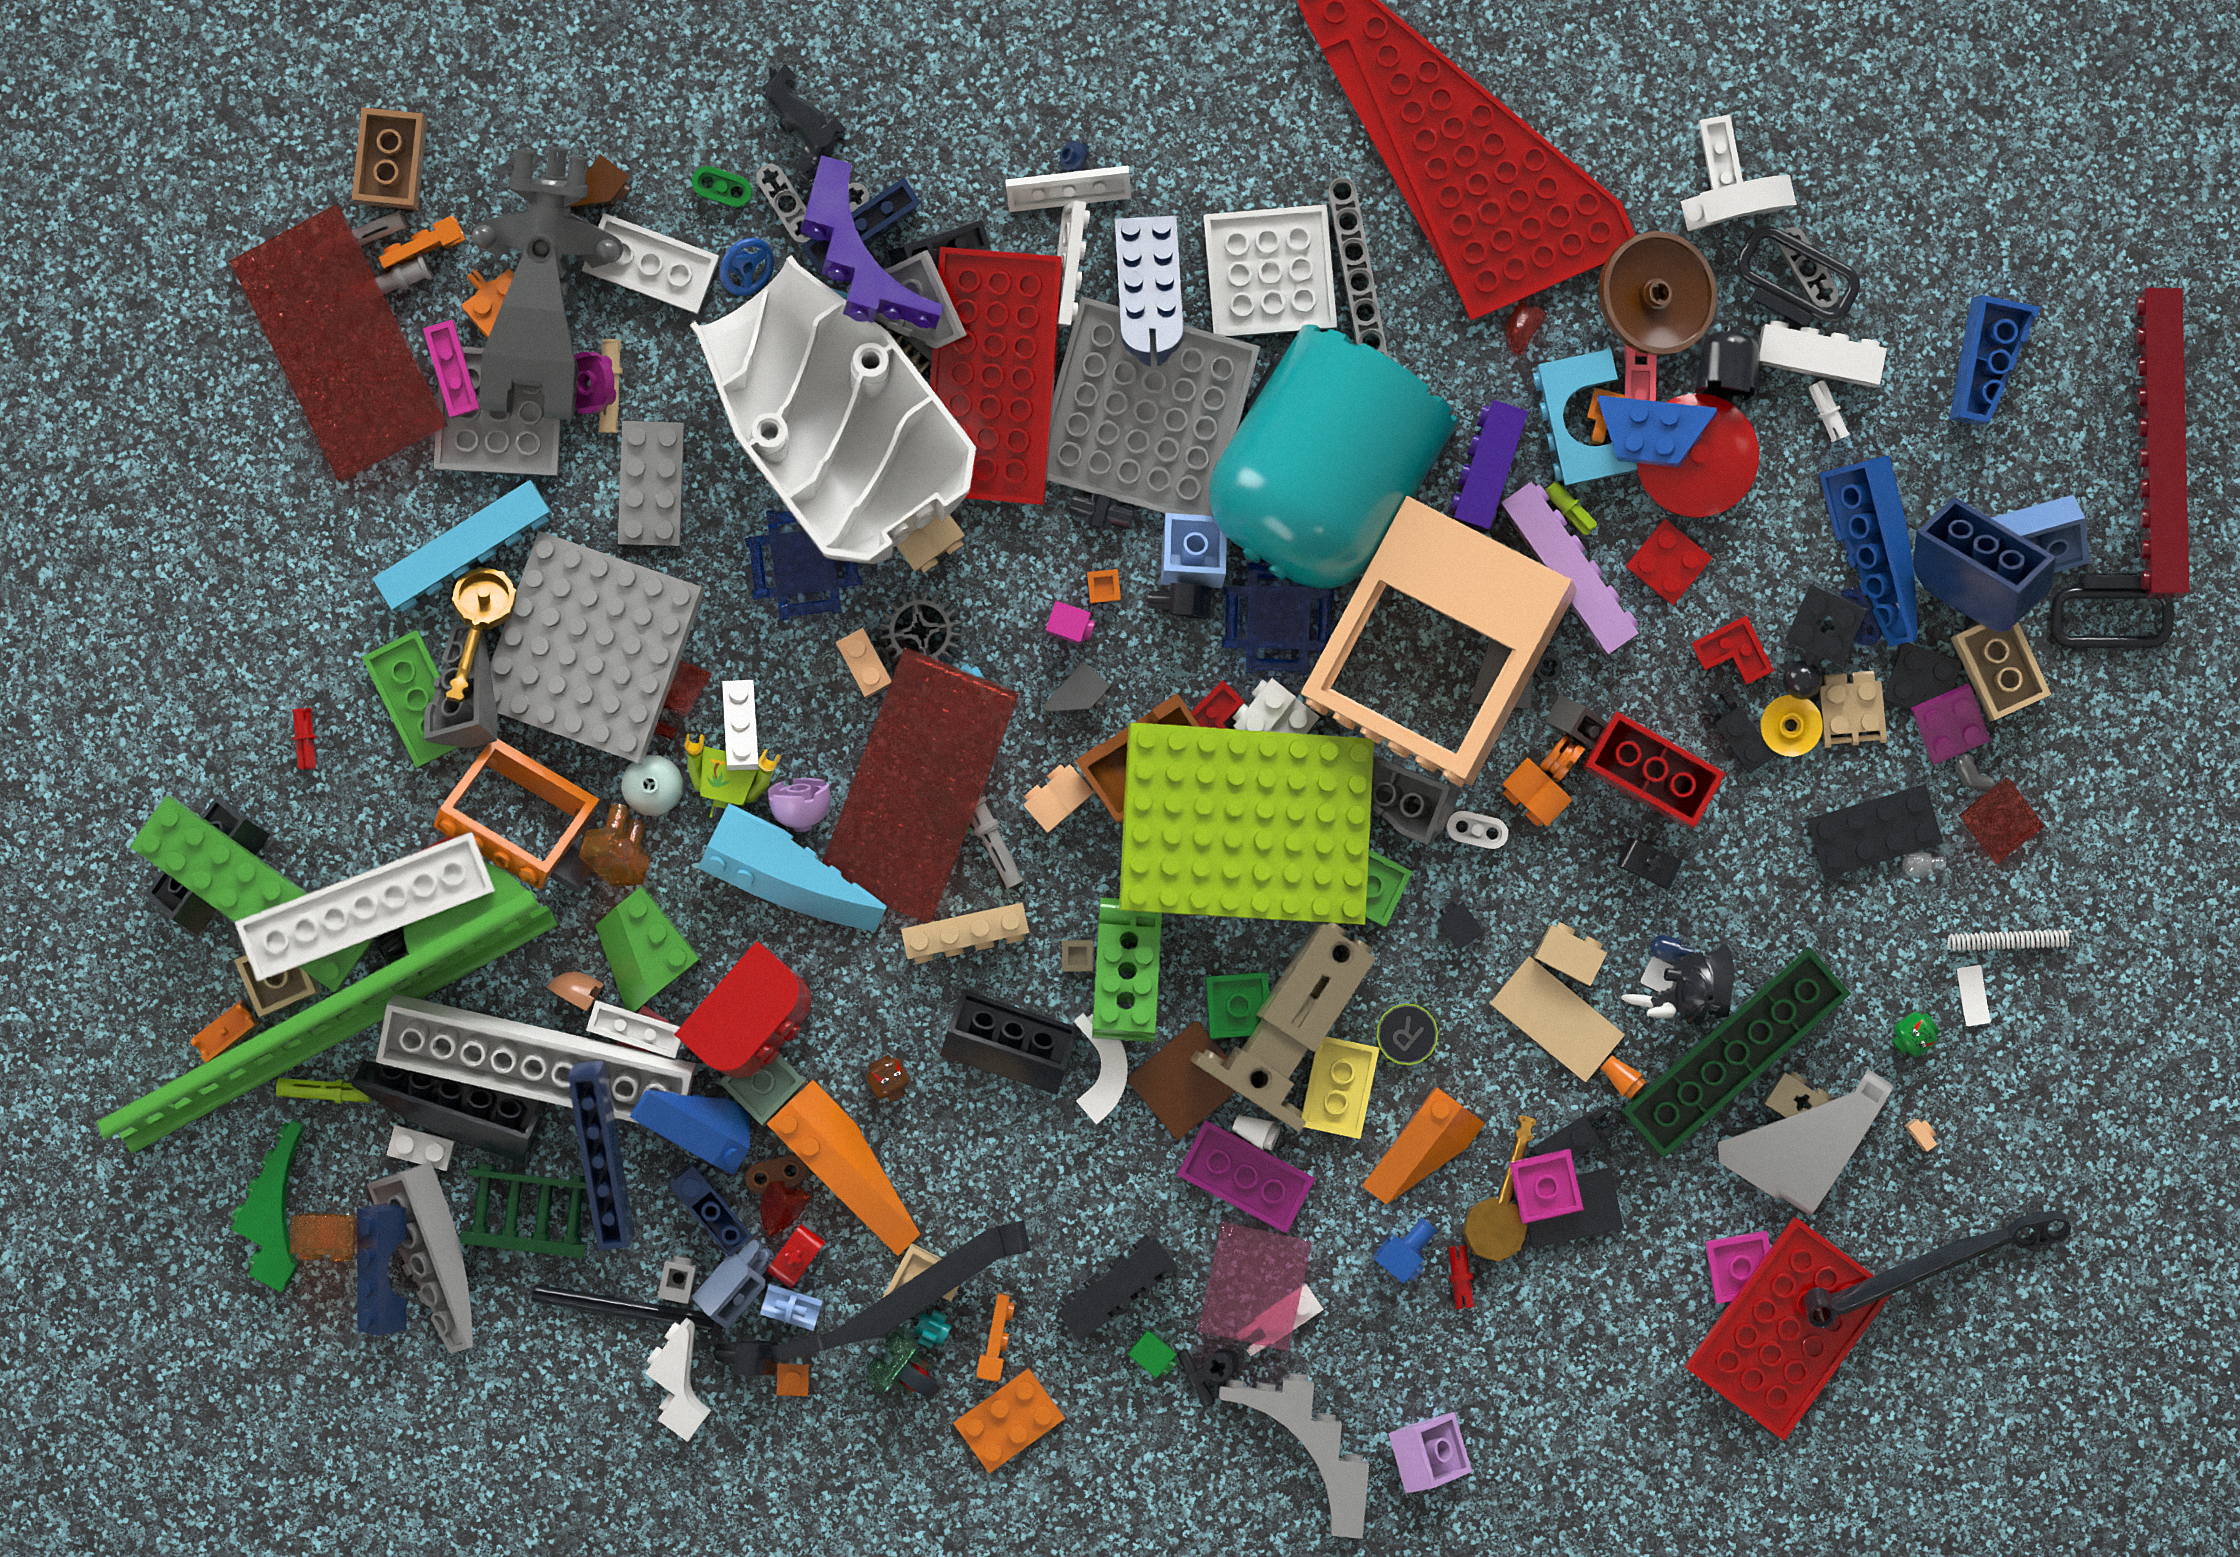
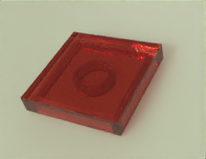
M2007 777L1958 815L1991 861L1996 865L2044 827V824L2013 782Z

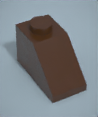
M600 154L586 173L585 184L588 185V196L570 205V211L612 206L617 200L622 202L632 190L630 186L632 179Z

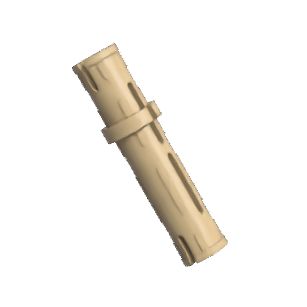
M602 339V356H608L612 360L616 400L600 412L598 432L618 433L620 375L623 374V368H620L621 340Z

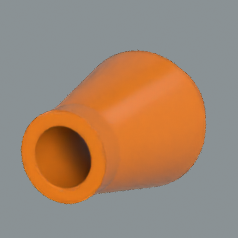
M1613 1055L1600 1068L1622 1097L1626 1096L1629 1100H1632L1647 1083L1642 1078V1073L1621 1062Z

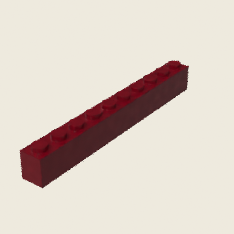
M2145 288L2135 300V315L2140 316V327L2136 329L2135 340L2136 346H2141V358H2137L2136 362L2137 376H2141V388L2137 390V405L2142 406V418L2138 419L2137 431L2138 436L2143 437V449H2139L2138 464L2139 467H2143L2144 478L2139 481V496L2144 498V510L2140 511L2139 522L2140 528H2145V540H2141L2140 556L2141 559H2145L2146 571L2141 573V588L2146 589V598H2184L2190 593L2183 288Z

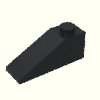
M979 220L889 250L888 253L894 266L928 250L935 267L938 268L940 247L991 250V246L983 221Z

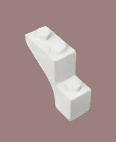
M688 1318L681 1325L676 1322L672 1325L664 1336L669 1341L663 1349L658 1346L647 1360L651 1366L645 1373L671 1392L659 1407L663 1410V1413L658 1420L687 1442L711 1411L699 1401L690 1384L695 1325Z

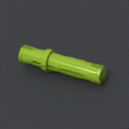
M279 1077L277 1080V1097L334 1100L335 1104H342L343 1101L367 1104L371 1102L369 1096L351 1086L352 1083H345L344 1079L330 1082Z

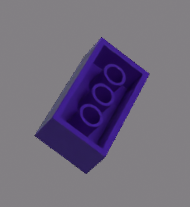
M1492 400L1489 406H1483L1476 426L1481 427L1479 436L1474 434L1467 451V455L1472 457L1470 464H1464L1457 482L1458 485L1462 486L1460 495L1454 494L1447 514L1453 515L1452 519L1477 532L1486 534L1489 531L1528 414L1527 410L1496 400Z

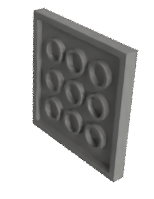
M462 347L479 402L481 361L484 348ZM438 384L433 469L558 477L562 419L542 417L545 394H542V387L515 384L514 403L511 413L477 410L450 418L440 384Z

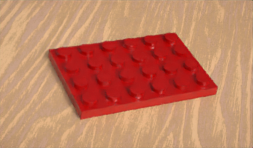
M1793 1217L1684 1367L1785 1441L1891 1295L1850 1313L1836 1316L1834 1323L1828 1327H1814L1808 1319L1804 1305V1296L1809 1290L1824 1288L1832 1294L1874 1275L1798 1218Z

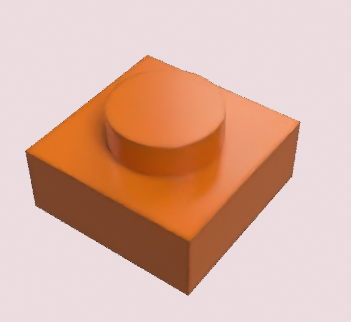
M1118 569L1087 572L1090 604L1121 601Z
M778 1363L777 1395L808 1396L809 1364Z

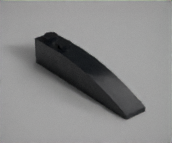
M366 1060L362 1061L351 1086L383 1106L438 1134L523 1164L535 1143L548 1103Z

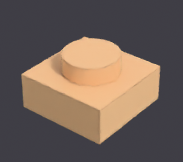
M1912 1119L1904 1125L1923 1151L1928 1152L1937 1145L1933 1139L1936 1133L1926 1120L1920 1122L1919 1119Z

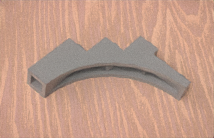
M1290 1373L1289 1378H1282L1281 1390H1276V1384L1258 1383L1257 1388L1245 1387V1381L1227 1380L1226 1385L1220 1384L1219 1399L1241 1403L1268 1414L1286 1426L1304 1444L1316 1462L1326 1485L1330 1505L1331 1536L1363 1539L1369 1462L1364 1461L1363 1455L1346 1453L1344 1459L1339 1458L1342 1423L1335 1420L1336 1415L1317 1413V1418H1311L1314 1381L1308 1380V1375Z

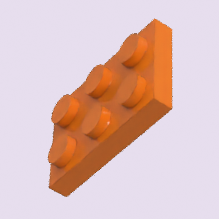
M1027 1368L954 1421L953 1424L990 1474L1063 1421L1065 1417L1030 1368Z

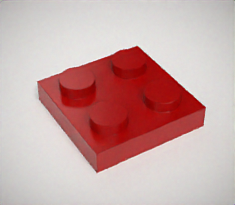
M1663 519L1626 564L1625 568L1673 606L1712 557L1669 521Z

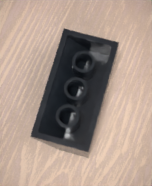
M219 795L215 796L201 816L255 856L264 847L265 842L271 835L257 822ZM163 870L145 893V896L170 919L196 935H199L217 910Z
M962 989L940 1056L1058 1095L1080 1028Z

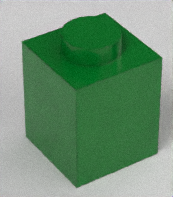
M1148 1328L1128 1351V1355L1155 1378L1160 1374L1166 1376L1177 1363L1173 1359L1176 1356V1352Z

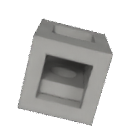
M674 1255L673 1261L668 1259L665 1261L657 1298L685 1304L690 1303L697 1266L691 1265V1258ZM676 1272L684 1274L685 1280L683 1283L678 1284L674 1281L673 1277Z

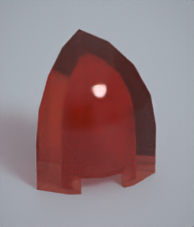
M1524 300L1518 302L1505 326L1506 342L1509 349L1518 358L1548 314L1537 306H1534V308L1529 306Z
M771 1181L760 1203V1216L763 1228L769 1237L788 1228L804 1211L811 1198L804 1190L798 1188L796 1192L791 1188L784 1187L785 1182Z

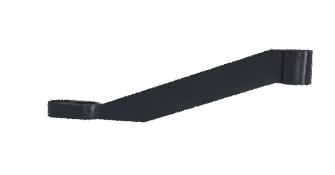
M2058 1210L2024 1216L2016 1219L2006 1229L1956 1240L1836 1293L1830 1294L1824 1288H1813L1804 1296V1305L1808 1319L1814 1327H1828L1834 1323L1836 1316L1850 1313L2008 1243H2013L2020 1248L2026 1249L2063 1241L2071 1233L2069 1220L2065 1213ZM2054 1221L2064 1223L2062 1229L2055 1232L2049 1231L2048 1226ZM2029 1227L2033 1229L2032 1235L2027 1238L2017 1236L2018 1231L2022 1228Z
M1017 1221L985 1230L832 1332L770 1347L773 1362L885 1335L998 1259L1032 1251L1025 1221Z

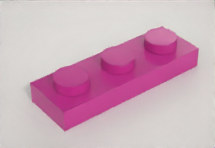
M449 320L423 328L449 417L454 418L480 410L454 321Z

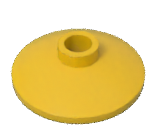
M1784 695L1776 698L1766 707L1761 717L1760 729L1765 743L1773 751L1784 756H1799L1809 752L1818 743L1823 730V721L1818 708L1809 699L1799 700L1791 695ZM1789 719H1793L1796 722V728L1793 731H1788L1785 728V723Z

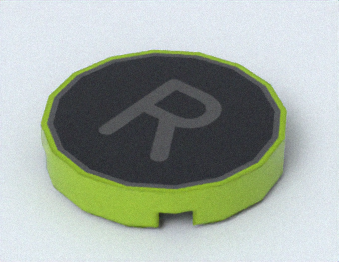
M1404 1003L1393 1006L1382 1015L1377 1024L1376 1038L1379 1049L1388 1059L1397 1064L1413 1065L1420 1063L1432 1054L1437 1045L1438 1029L1436 1022L1427 1010L1418 1005Z

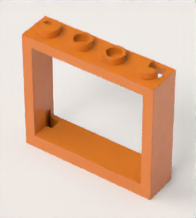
M497 738V741L486 745L438 811L433 827L453 839L473 832L483 857L492 861L497 867L517 876L524 883L527 882L540 890L592 818L600 799ZM486 765L575 818L544 862L454 809Z

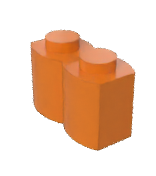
M1528 757L1502 784L1506 789L1502 794L1515 806L1520 802L1528 810L1525 816L1537 827L1541 824L1548 827L1573 800Z

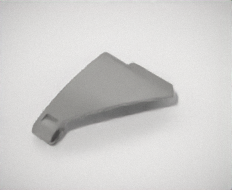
M1867 1069L1858 1086L1852 1090V1093L1766 1126L1719 1141V1162L1772 1197L1779 1200L1783 1198L1811 1216L1858 1147L1892 1091L1893 1085Z

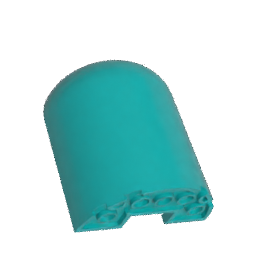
M1308 324L1301 327L1218 459L1210 479L1209 500L1218 526L1232 542L1244 549L1242 553L1254 562H1259L1260 558L1271 564L1268 570L1281 579L1287 577L1306 587L1329 589L1352 582L1368 569L1406 496L1413 499L1457 428L1459 421L1456 416L1449 415L1452 408L1442 397L1437 395L1432 397L1428 393L1430 386L1394 360L1364 343L1362 345L1350 344V338L1343 333L1330 328L1327 332L1322 333L1319 332L1321 328L1317 325Z

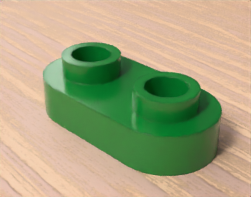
M711 166L700 167L692 176L694 191L705 199L732 208H742L752 198L751 185L741 176ZM704 179H713V186L711 188H704L702 186ZM733 189H742V196L740 198L732 197Z

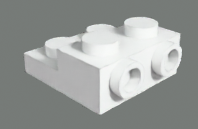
M1271 678L1268 683L1264 680L1259 683L1252 692V695L1256 697L1249 707L1243 704L1232 718L1237 721L1233 726L1237 730L1307 734L1320 716Z

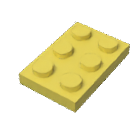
M1327 1036L1324 1037L1314 1053L1303 1113L1301 1115V1119L1306 1121L1303 1127L1361 1139L1379 1047Z

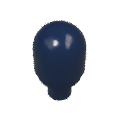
M1665 935L1655 937L1650 944L1652 955L1659 960L1677 962L1680 956L1694 952V948L1682 946V941Z

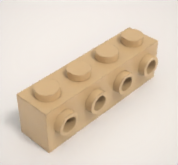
M1023 902L901 929L907 959L914 958L915 964L934 960L932 954L945 952L946 957L964 954L963 947L975 945L976 951L994 947L993 941L1004 938L1006 944L1024 941L1023 934L1030 933Z

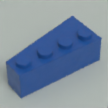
M1985 295L1971 299L1949 420L1978 426L1990 422L2005 389L2008 376L2014 369L2017 362L2016 358L2023 343L2026 342L2030 333L2029 329L2041 307Z

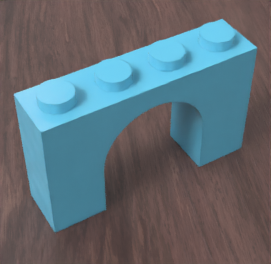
M1611 349L1538 364L1536 367L1537 373L1532 374L1535 390L1542 392L1544 403H1539L1542 421H1548L1550 433H1546V441L1549 451H1555L1557 463L1552 464L1555 480L1561 481L1563 487H1569L1636 472V463L1618 461L1612 443L1602 446H1587L1577 442L1568 433L1563 420L1565 404L1572 394L1582 389L1613 383L1618 379Z

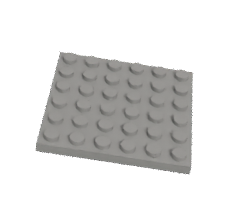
M1081 296L1077 318L1073 324L1053 396L1047 480L1091 493L1105 495L1162 513L1213 516L1209 500L1211 475L1218 459L1237 431L1261 346L1183 325L1184 334L1180 347L1160 366H1157L1155 333H1149L1151 366H1147L1141 363L1123 345L1120 307Z
M538 531L516 591L515 605L511 618L505 622L490 663L497 713L643 764L705 588Z

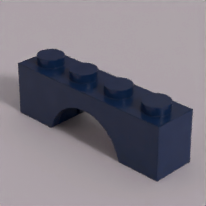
M383 1203L357 1208L358 1331L380 1336L407 1330V1299L395 1294L388 1281V1264L392 1252L400 1242L406 1239V1207Z

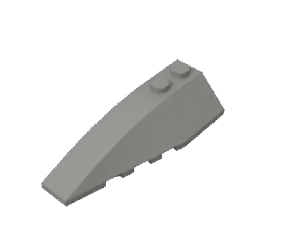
M428 1162L367 1184L374 1205L387 1203L406 1207V1239L400 1242L394 1251L398 1249L405 1262L402 1268L407 1277L412 1275L420 1289L417 1292L420 1301L432 1310L431 1321L449 1353L473 1347L471 1307L462 1252L448 1203L444 1198L432 1163Z

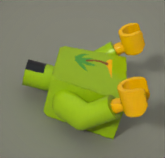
M687 734L684 745L687 751V769L693 787L700 792L701 797L713 799L709 818L717 820L721 819L728 804L745 807L746 803H752L768 789L774 769L781 758L777 754L774 761L768 760L766 758L768 750L765 749L758 759V769L727 770L726 751L705 746L703 748L704 735L700 734L699 743H692L689 739L690 734Z

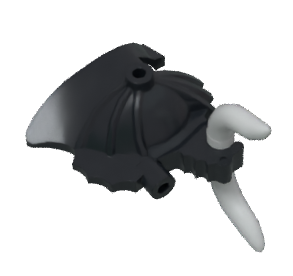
M1721 944L1709 956H1704L1701 951L1696 953L1689 952L1685 956H1680L1679 960L1673 964V969L1666 968L1664 971V980L1673 981L1672 987L1667 988L1665 991L1661 990L1660 993H1656L1653 997L1636 994L1621 996L1625 1002L1651 1008L1647 1011V1015L1654 1018H1671L1679 1012L1680 1020H1686L1687 1024L1695 1023L1696 1026H1700L1707 1012L1709 1015H1715L1714 1018L1716 1019L1729 1017L1734 982V964L1730 949L1726 944Z

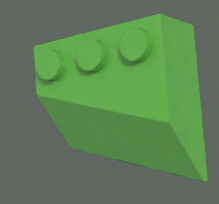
M639 887L595 925L626 1010L637 1012L643 1005L647 1004L702 960L644 887Z

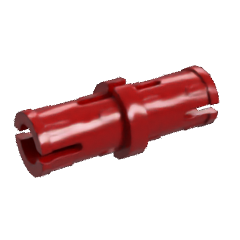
M1459 1245V1259L1457 1258L1456 1246L1447 1247L1451 1266L1449 1282H1453L1455 1309H1463V1295L1465 1296L1466 1308L1475 1307L1471 1288L1473 1272H1469L1467 1245Z

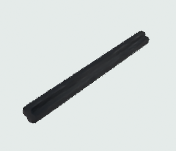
M535 1285L532 1290V1301L671 1325L675 1322L681 1325L688 1318L694 1323L695 1329L707 1331L713 1330L715 1321L705 1312L543 1285Z

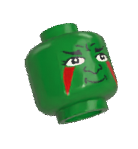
M1914 1011L1895 1023L1893 1031L1896 1037L1891 1040L1901 1054L1907 1052L1912 1057H1919L1937 1044V1035L1940 1031L1927 1013L1922 1015Z

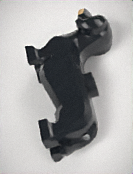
M786 64L778 72L775 67L771 66L769 67L770 78L762 87L761 94L769 107L779 116L780 119L777 122L783 131L788 135L794 132L803 142L805 151L796 162L795 173L801 182L805 184L813 183L821 155L831 157L835 150L836 138H844L847 129L836 117L827 123L824 114L818 108L794 94L792 87L796 84L795 79L797 76Z

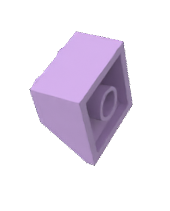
M1455 1412L1410 1424L1388 1433L1406 1493L1432 1489L1472 1472Z

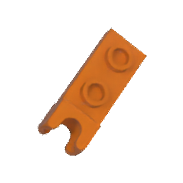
M453 215L434 223L433 227L435 230L431 232L428 229L419 231L411 236L412 241L402 246L400 243H395L383 250L385 254L378 257L383 268L389 272L393 265L406 264L416 259L417 255L421 253L424 255L441 246L448 250L466 241L456 218L454 219Z
M998 1292L987 1353L980 1354L977 1378L1000 1382L1004 1357H999L1000 1351L1006 1352L1009 1333H1004L1003 1331L1005 1321H1012L1015 1303L1009 1302L1010 1294Z

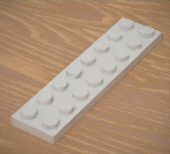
M473 832L239 920L235 924L257 981H260L495 890Z

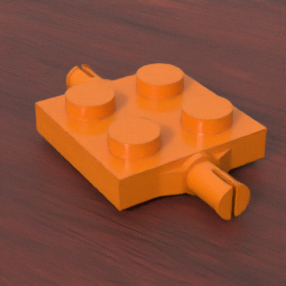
M510 269L489 282H486L477 270L472 271L473 275L470 273L467 276V279L476 287L477 292L464 302L461 308L487 339L514 276Z

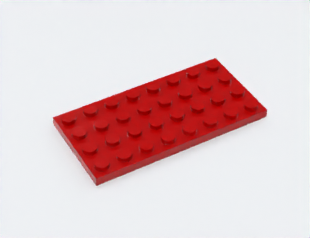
M940 247L938 273L966 332V336L937 349L932 347L930 388L976 447L970 488L965 498L1045 505L1059 329L1057 322L1061 301L1064 256Z

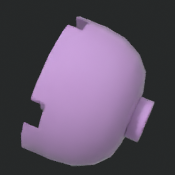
M797 778L793 779L795 785L784 787L783 781L772 785L768 789L770 809L776 820L784 826L793 827L796 832H805L811 830L812 825L819 823L826 816L830 807L829 784L825 785L824 780Z

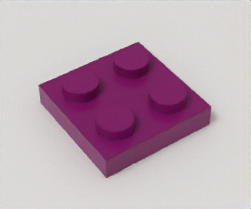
M1968 683L1911 708L1928 757L1933 765L1990 741L1972 688Z

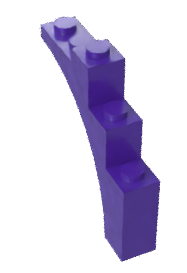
M821 155L800 233L807 235L813 240L830 241L821 274L828 275L836 281L845 280L851 282L843 315L850 316L851 319L858 322L868 321L873 323L877 312L891 320L901 319L912 322L919 328L936 329L943 305L921 297L899 284L879 266L863 244L855 228L849 205L848 183L851 163Z

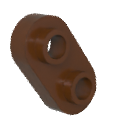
M792 1154L756 1163L746 1173V1184L752 1192L757 1194H765L795 1186L805 1179L807 1166L797 1155ZM791 1164L796 1167L797 1172L794 1176L786 1174L785 1168L787 1165ZM757 1173H764L767 1180L764 1184L756 1182L755 1176Z

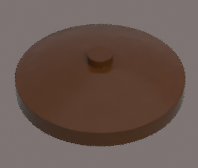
M1651 231L1627 239L1610 254L1600 276L1599 301L1608 326L1624 344L1640 353L1664 356L1689 348L1706 333L1716 312L1717 286L1708 261L1696 246L1676 234Z

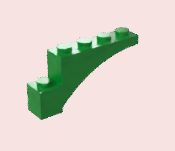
M297 1119L291 1120L290 1123L285 1122L276 1136L280 1140L274 1151L270 1149L261 1163V1166L265 1167L259 1178L255 1176L246 1190V1193L249 1194L247 1201L244 1205L239 1204L231 1217V1220L234 1221L231 1227L233 1231L263 1247L262 1250L256 1249L248 1263L252 1268L248 1275L279 1292L286 1291L301 1264L295 1261L292 1252L286 1214L287 1185L290 1168L297 1145L307 1126Z

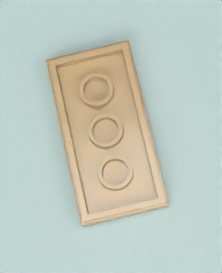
M1530 956L1525 959L1489 1003L1585 1083L1625 1035Z

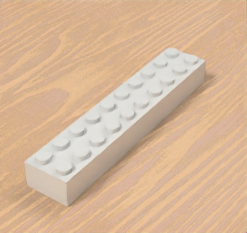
M394 994L387 1004L376 1063L573 1108L568 1075L573 1064L605 1060L615 1118L636 1123L638 1122L629 1116L645 1090L675 1092L678 1095L690 1096L697 1064Z

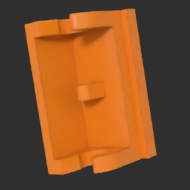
M240 1000L195 1035L190 1042L192 1046L197 1047L201 1052L200 1057L203 1061L208 1063L229 1050L257 1028L260 1023L243 1001Z

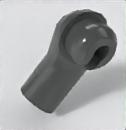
M1966 753L1961 754L1955 764V770L1962 784L1970 788L1991 792L1995 778L1979 774L1974 764L1973 756Z

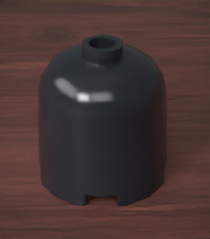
M1734 326L1724 327V331H1718L1709 335L1703 342L1695 392L1700 393L1703 391V394L1722 398L1731 403L1732 397H1744V402L1754 401L1757 398L1760 364V347L1756 340L1742 333L1743 329Z

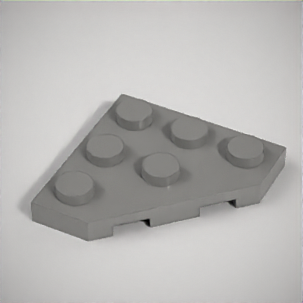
M928 250L884 270L899 284L921 297L942 304L943 308L936 329L919 328L912 322L901 319L891 320L877 312L874 320L887 325V328L905 336H913L926 342V345L935 349L966 336V332Z

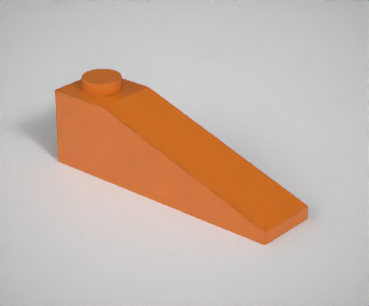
M1434 1087L1362 1184V1187L1387 1205L1467 1149L1485 1123L1438 1087Z

